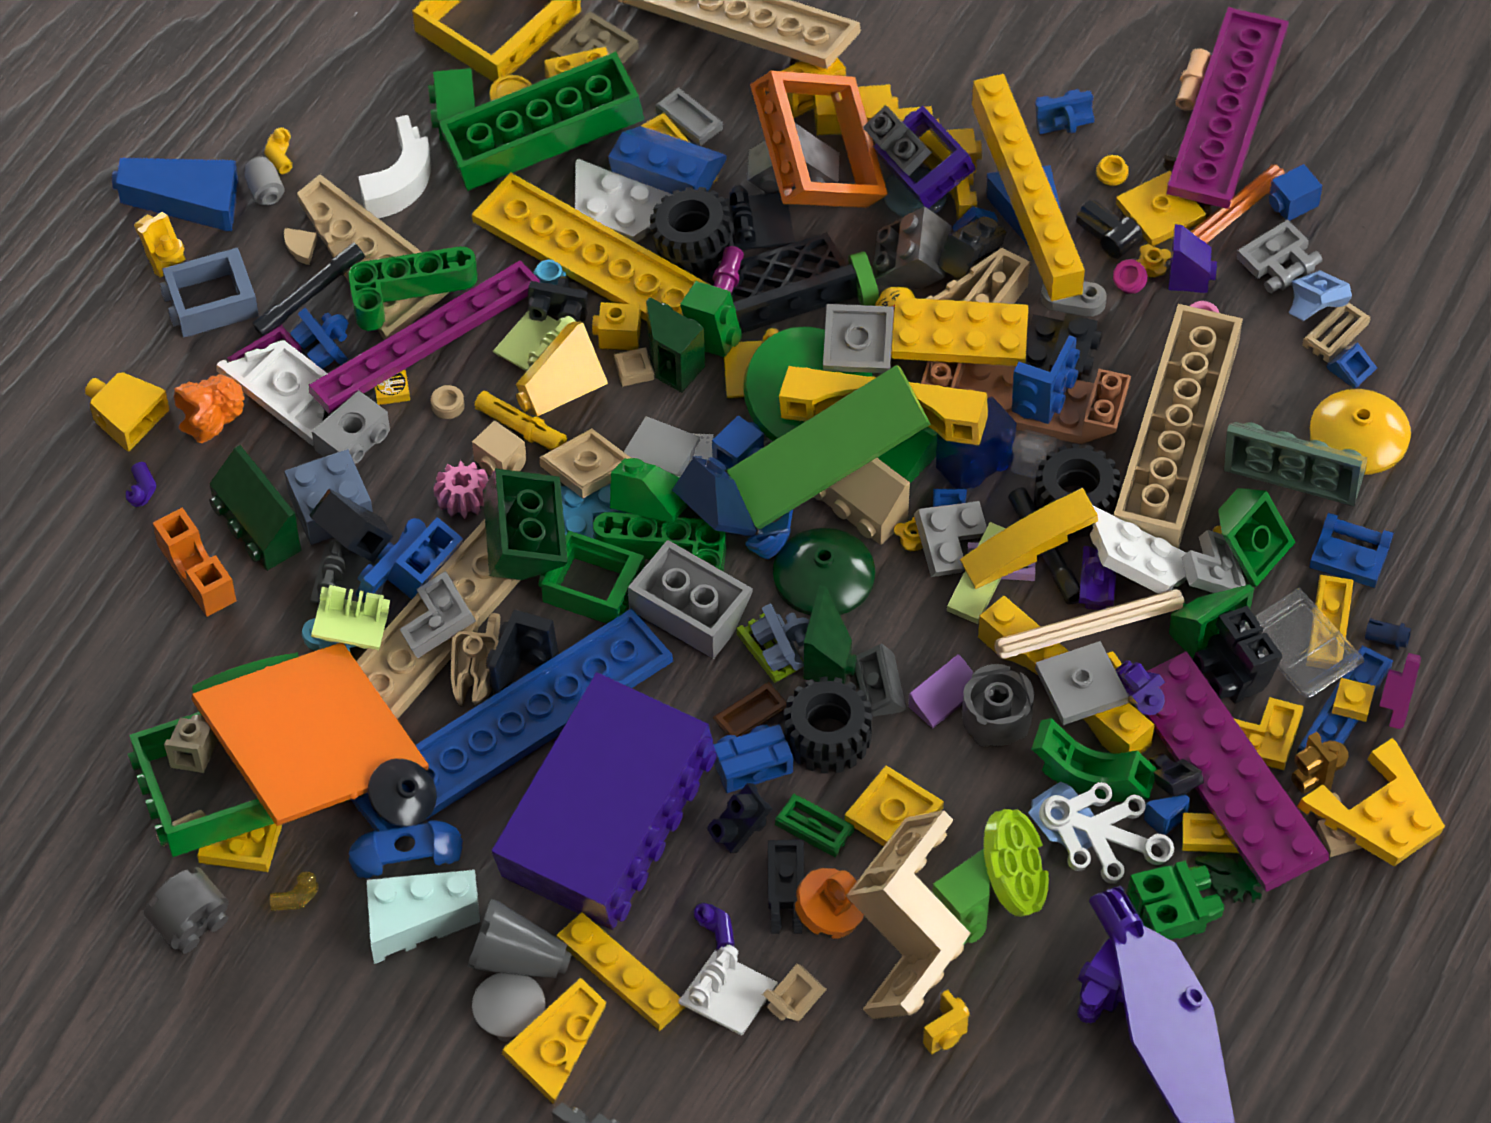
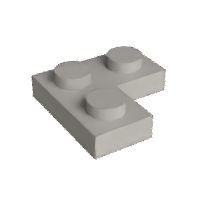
M980 501L922 508L914 513L931 577L962 573L965 569L960 562L963 553L959 541L982 538L987 529Z
M1210 530L1205 531L1199 536L1203 554L1190 550L1181 557L1189 586L1217 593L1246 585L1241 567L1222 534Z
M446 571L416 589L429 611L400 629L417 659L476 622Z

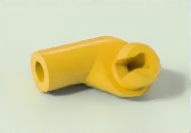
M284 128L275 129L265 147L266 157L274 164L280 174H286L293 166L292 162L285 155L289 146L290 133Z

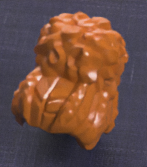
M218 374L217 376H211L208 380H202L199 384L187 382L176 387L174 393L175 406L185 414V419L178 427L180 431L193 436L199 443L207 442L214 436H217L223 430L224 424L235 420L243 412V400L245 399L242 385L237 384L233 378Z

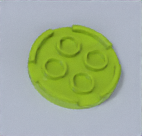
M1004 809L994 812L987 821L984 832L985 863L990 882L1001 904L1011 914L1023 917L1039 912L1043 907L1048 893L1049 875L1048 871L1042 870L1041 857L1038 851V847L1042 846V842L1032 822L1018 809Z

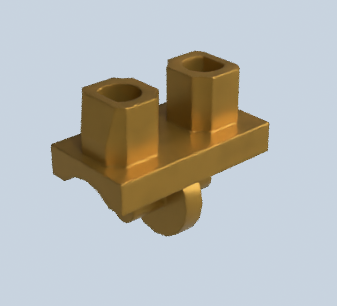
M1318 732L1309 735L1306 749L1295 756L1298 770L1292 772L1291 776L1292 782L1299 791L1305 794L1321 785L1331 790L1335 771L1342 769L1348 761L1346 747L1337 741H1327L1322 744L1321 736Z

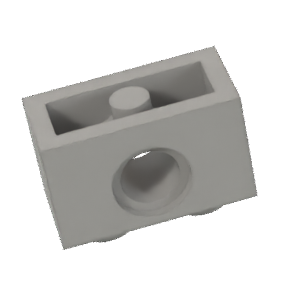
M358 390L312 430L315 451L326 457L348 449L354 464L358 463L373 445L382 442L390 431L388 412Z

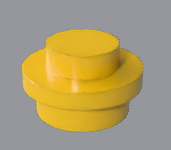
M1108 155L1098 163L1096 175L1106 185H1119L1128 177V166L1120 156Z

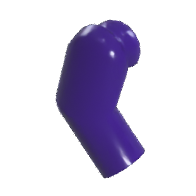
M707 903L698 904L693 912L694 918L701 926L715 933L717 949L719 950V948L726 945L734 947L730 916L714 905Z

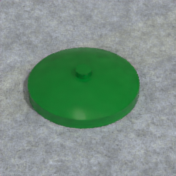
M795 327L782 330L769 337L759 346L747 366L743 383L745 403L754 423L772 441L777 440L805 422L781 418L779 394L789 366L823 371L824 329ZM830 371V372H842V373H845V374L860 375V376H867V377L872 376V377H873L872 373H866V372Z

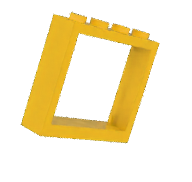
M422 0L412 10L415 32L492 82H495L503 76H509L514 73L581 11L580 0H550L551 2L493 55H490L439 22L461 0Z

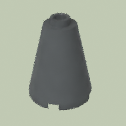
M491 899L467 967L475 970L555 979L558 972L565 974L572 954L566 952V943L503 903Z

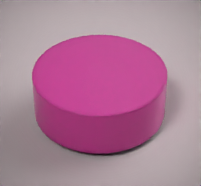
M1124 260L1114 269V283L1125 293H1137L1147 283V271L1136 260Z

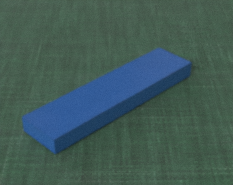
M1362 645L1342 678L1375 686V694L1389 669H1391L1393 660ZM1339 683L1298 746L1297 754L1306 749L1308 736L1315 732H1318L1321 736L1322 744L1327 741H1337L1344 744L1358 722L1356 719L1332 714Z

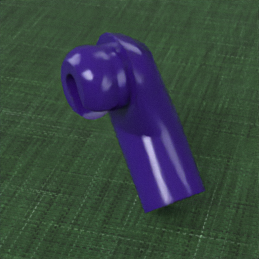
M138 462L131 468L137 484L131 486L132 491L127 490L125 494L126 500L134 507L146 505L157 487L145 462Z

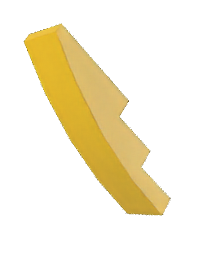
M1081 488L1007 527L960 559V562L974 588L977 589L1037 562V555L1068 542L1067 535L1098 522V514L1084 489Z

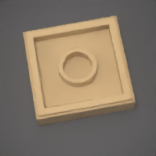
M591 428L541 456L540 466L552 476L560 477V482L581 498H585L610 484L611 472L624 458L628 459L631 457Z

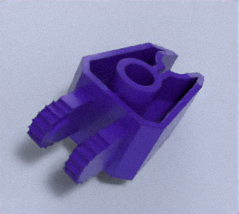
M1108 938L1091 963L1087 961L1078 976V981L1082 983L1079 995L1081 1003L1077 1010V1017H1079L1082 1023H1095V1020H1098L1104 1009L1114 1012L1119 1002L1124 1004L1114 946L1110 938Z

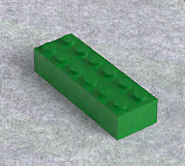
M615 51L440 121L439 125L446 147L467 191L645 119L639 95Z

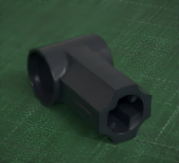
M1089 199L1082 205L1076 215V223L1098 238L1103 250L1114 259L1123 256L1143 238L1141 228L1133 219L1129 217L1120 219L1096 200L1092 201Z

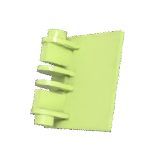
M528 310L493 350V353L527 371L565 326L576 321L570 316L560 318L557 321L548 315L546 320L542 322L531 320Z
M329 585V588L322 587L311 637L323 639L327 642L356 645L363 649L380 650L389 613L390 600L384 599V595L367 593L365 603H362L364 591H360L358 602L352 601L354 589H350L348 600H346L347 588Z

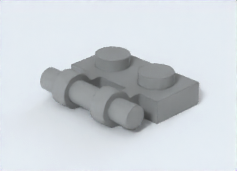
M1289 220L1279 224L1237 252V259L1257 279L1266 273L1272 277L1264 283L1269 293L1287 288L1292 284V280L1300 275L1306 276L1313 272L1315 266L1323 261L1318 251H1314L1309 255L1303 251L1307 249L1309 240ZM1291 259L1295 264L1285 269L1281 264Z

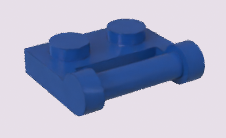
M1328 513L1309 568L1341 578L1352 579L1354 582L1375 588L1394 533L1386 530L1383 533L1339 520L1338 515ZM1333 532L1378 545L1377 551L1333 538Z

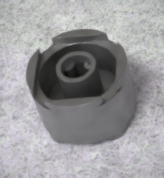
M1003 664L987 665L979 668L972 674V678L965 685L963 692L962 720L966 730L977 744L981 746H1003L1014 743L1028 734L1032 721L1034 690L1030 680L1022 672L1018 674L1010 670V666Z
M197 867L194 874L185 870L167 881L155 893L159 900L153 907L148 903L144 910L145 917L174 949H180L184 954L190 952L200 942L198 937L210 929L212 932H215L225 925L228 920L225 912L229 903L206 874Z

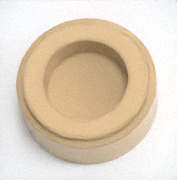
M451 385L437 388L431 395L432 411L436 416L443 419H452L459 416L465 407L462 391Z

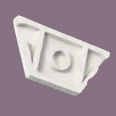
M577 159L575 209L635 243L646 237L647 233L651 232L650 215L654 214L653 208L656 204H662L661 199L664 196L670 197L673 194Z
M285 340L270 344L265 349H255L246 352L244 358L229 363L225 359L216 364V371L218 373L233 378L237 384L242 385V391L314 446L312 430L323 422L326 411L309 393V384L326 375L325 371Z
M1093 506L1098 514V522L1092 524L1094 529L1090 533V537L1098 549L1097 554L1103 566L1158 594L1170 591L1173 587H1178L1186 581V572L1181 558L1186 552L1170 545L1165 539L1156 538L1142 531L1133 523L1125 522Z

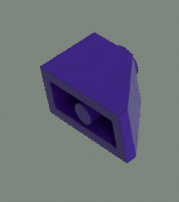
M1177 224L1174 227L1168 290L1208 293L1209 280H1216L1217 261H1211L1212 247L1184 226Z

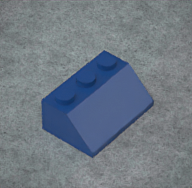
M643 126L622 132L608 156L612 172L673 194L672 192L678 189L680 192L685 191L686 187H693V190L703 187L708 192L727 159L725 154Z

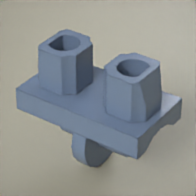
M771 603L762 607L765 616L750 625L761 645L774 638L778 642L776 645L763 651L769 667L773 671L789 664L795 671L804 667L793 641H797L798 646H804L809 619L797 618L795 613H790L786 616L788 623L785 625L781 615L776 614Z

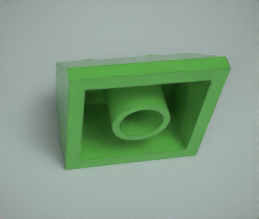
M984 849L933 883V894L971 933L963 945L967 942H976L986 931L991 882L986 868Z

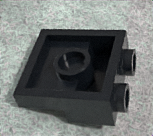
M1033 314L1027 332L1025 364L1050 372L1070 335L1076 337V349L1080 350L1074 369L1078 370L1077 380L1083 381L1084 375L1090 376L1092 372L1094 357L1090 356L1092 350L1098 351L1102 331L1097 330L1098 321L1070 314L1065 315L1064 321Z

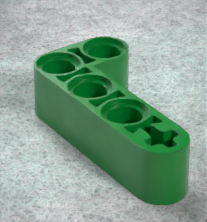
M453 247L354 264L350 268L348 276L356 323L363 330L374 331L379 329L385 322L383 302L471 288L476 284L478 277L474 252L467 247Z
M605 512L598 515L593 522L594 539L644 555V559L651 560L664 543L669 540L719 570L724 571L726 555L725 532L714 530L703 519L677 517L673 523L636 514Z

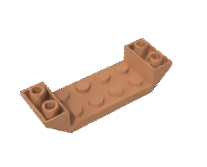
M927 362L921 384L987 393L988 418L986 423L1077 444H1083L1116 433L1131 381L1130 375L1098 369L1095 383L1076 380L1072 389L1067 388L1064 394L1066 399L1059 414L1054 413L1050 423L1046 424L1034 419L1023 418L1019 414L1012 412L1013 372L1016 366Z

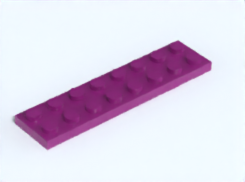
M1228 7L1167 186L1166 194L1226 209L1230 208L1288 30L1289 21Z
M1187 651L1148 670L1147 672L1159 674L1165 681L1163 685L1158 686L1165 696V703L1160 712L1155 715H1145V717L1154 724V730L1176 761L1185 759L1202 771L1204 783L1195 787V790L1214 815L1263 889L1268 892L1328 861V851Z

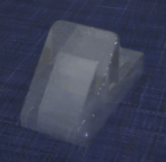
M1028 429L1024 430L1014 439L1012 451L1016 453L1011 468L1012 472L1035 479L1041 460H1046V455L1049 452H1054L1058 438Z

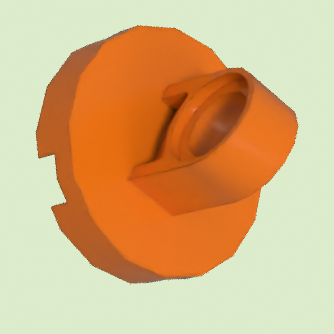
M820 868L811 871L801 881L796 890L797 901L795 903V910L801 922L815 934L823 932L827 935H832L831 938L835 939L849 935L861 923L864 914L846 897L857 882L855 878L844 870Z

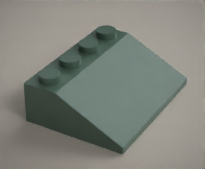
M1235 422L1228 426L1224 471L1355 506L1366 470L1367 457L1352 449L1338 450L1331 448L1322 441L1311 440L1308 442L1297 439L1289 432L1279 431L1275 433L1264 430L1260 425L1251 422L1245 424Z

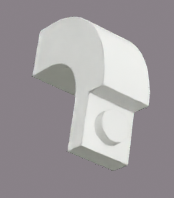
M408 115L396 117L398 138L402 150L399 160L384 171L358 176L364 208L378 219L395 214L411 205L422 194L430 178L431 160L428 137L420 138L418 127H411Z

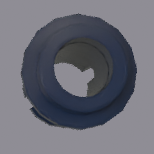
M1370 618L1365 640L1394 645L1396 650H1399L1400 647L1407 648L1411 628L1405 627V623L1402 622L1399 626Z

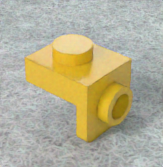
M948 990L941 993L940 1009L944 1015L924 1027L923 1044L931 1054H934L941 1048L943 1050L951 1048L959 1041L960 1036L967 1033L969 1010L962 999L959 997L954 998Z

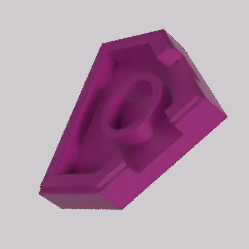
M1408 653L1403 673L1390 669L1388 671L1380 706L1393 709L1390 727L1404 728L1422 659L1420 655Z

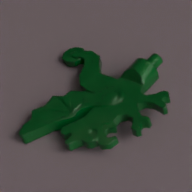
M1210 852L1206 856L1195 858V864L1205 865L1206 868L1214 871L1210 872L1211 886H1213L1214 891H1217V895L1220 898H1225L1223 891L1230 893L1231 890H1235L1238 894L1233 897L1234 903L1237 901L1243 903V894L1246 892L1252 897V903H1255V899H1262L1261 893L1253 889L1254 887L1261 886V884L1242 856L1238 858V866L1232 858H1227L1224 853L1216 855Z

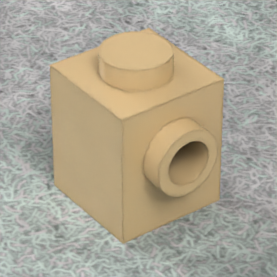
M495 420L472 441L474 461L482 469H485L488 475H492L495 468L520 471L525 465V441Z

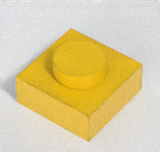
M1341 678L1332 714L1366 722L1375 686Z

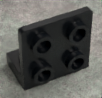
M514 609L510 620L504 621L499 633L500 641L496 649L490 650L486 660V668L489 669L490 687L493 689V694L500 693V691L511 685L522 659L531 665L539 667L559 654L553 620Z

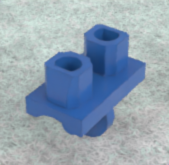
M1076 89L1067 91L1064 96L1052 99L1049 96L1037 98L1035 108L1037 131L1039 134L1066 129L1069 134L1076 132V126L1093 123V95L1091 91L1080 92Z
M306 308L302 309L298 315L303 321L290 334L303 349L316 339L319 340L320 343L306 354L321 369L334 360L343 365L348 358L333 339L337 338L342 342L347 338L345 333L348 327L347 319L341 314L331 316L330 313H325L322 316L324 323L321 326Z

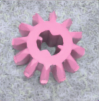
M460 460L457 467L447 464L445 472H438L436 477L437 483L434 486V496H436L440 509H447L451 517L460 512L465 519L468 514L467 512L470 511L478 515L480 506H484L483 489L488 482L485 469L478 470L475 462L469 466H464V463Z

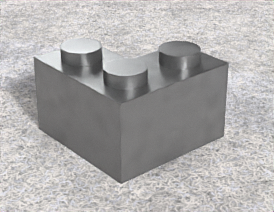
M795 124L811 182L838 183L840 153ZM765 140L749 150L747 181L768 194L775 193L779 188Z

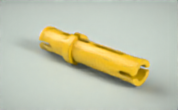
M482 391L475 401L474 406L476 410L521 433L524 439L530 443L536 442L552 451L567 442V435L547 426L540 417H531L493 396L488 391Z

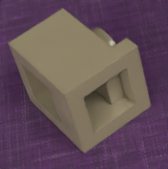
M193 715L191 719L180 718L170 740H166L164 746L170 768L204 773L218 739L202 715Z

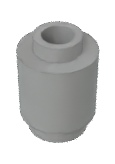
M265 157L254 158L246 164L244 177L254 201L260 205H272L278 202L284 194V186L274 164Z

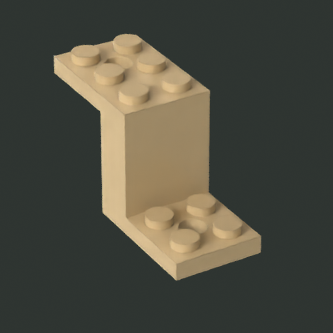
M944 810L906 817L846 895L903 955L863 1008L872 1019L912 1015L917 1012L924 1003V995L930 988L941 981L944 976L943 970L950 961L961 954L964 949L963 943L971 934L915 875L926 864L927 859L925 857L931 849L938 846L947 836L945 831L953 822V819Z

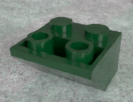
M649 297L646 301L647 334L655 378L683 393L705 367L704 327L696 320L686 318L677 313L668 304L660 303Z

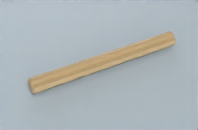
M1174 589L997 639L994 646L999 658L1005 659L1181 609L1184 597L1180 590Z

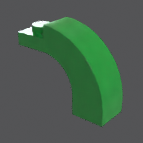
M1052 718L1041 720L1031 750L1044 761L1042 772L1052 780L1069 785L1075 792L1080 794L1090 791L1096 783H1106L1112 789V797L1109 801L1124 802L1131 795H1138L1144 800L1149 799L1155 781L1153 772L1157 769L1138 750L1118 754L1098 752L1078 743ZM1102 789L1095 790V795L1098 799H1106V793Z

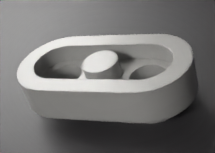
M1084 281L1083 293L1081 295L1055 301L1050 300L1045 285L1043 284L1042 304L1052 311L1082 316H1096L1102 313L1106 306V291L1096 283Z

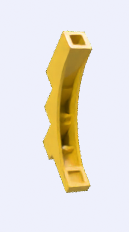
M890 84L858 87L867 122L884 105H887L902 121L910 112L920 108L899 109L898 98L891 96ZM814 95V116L817 135L842 134L832 97ZM926 106L925 108L933 116L932 106ZM974 129L946 130L969 154L976 168L977 160H982V145L980 140L975 141ZM929 130L919 138L932 152L922 162L931 170L952 155ZM976 170L949 191L955 201L957 221L972 206L977 207L976 192H970L969 187L973 186V173H976Z

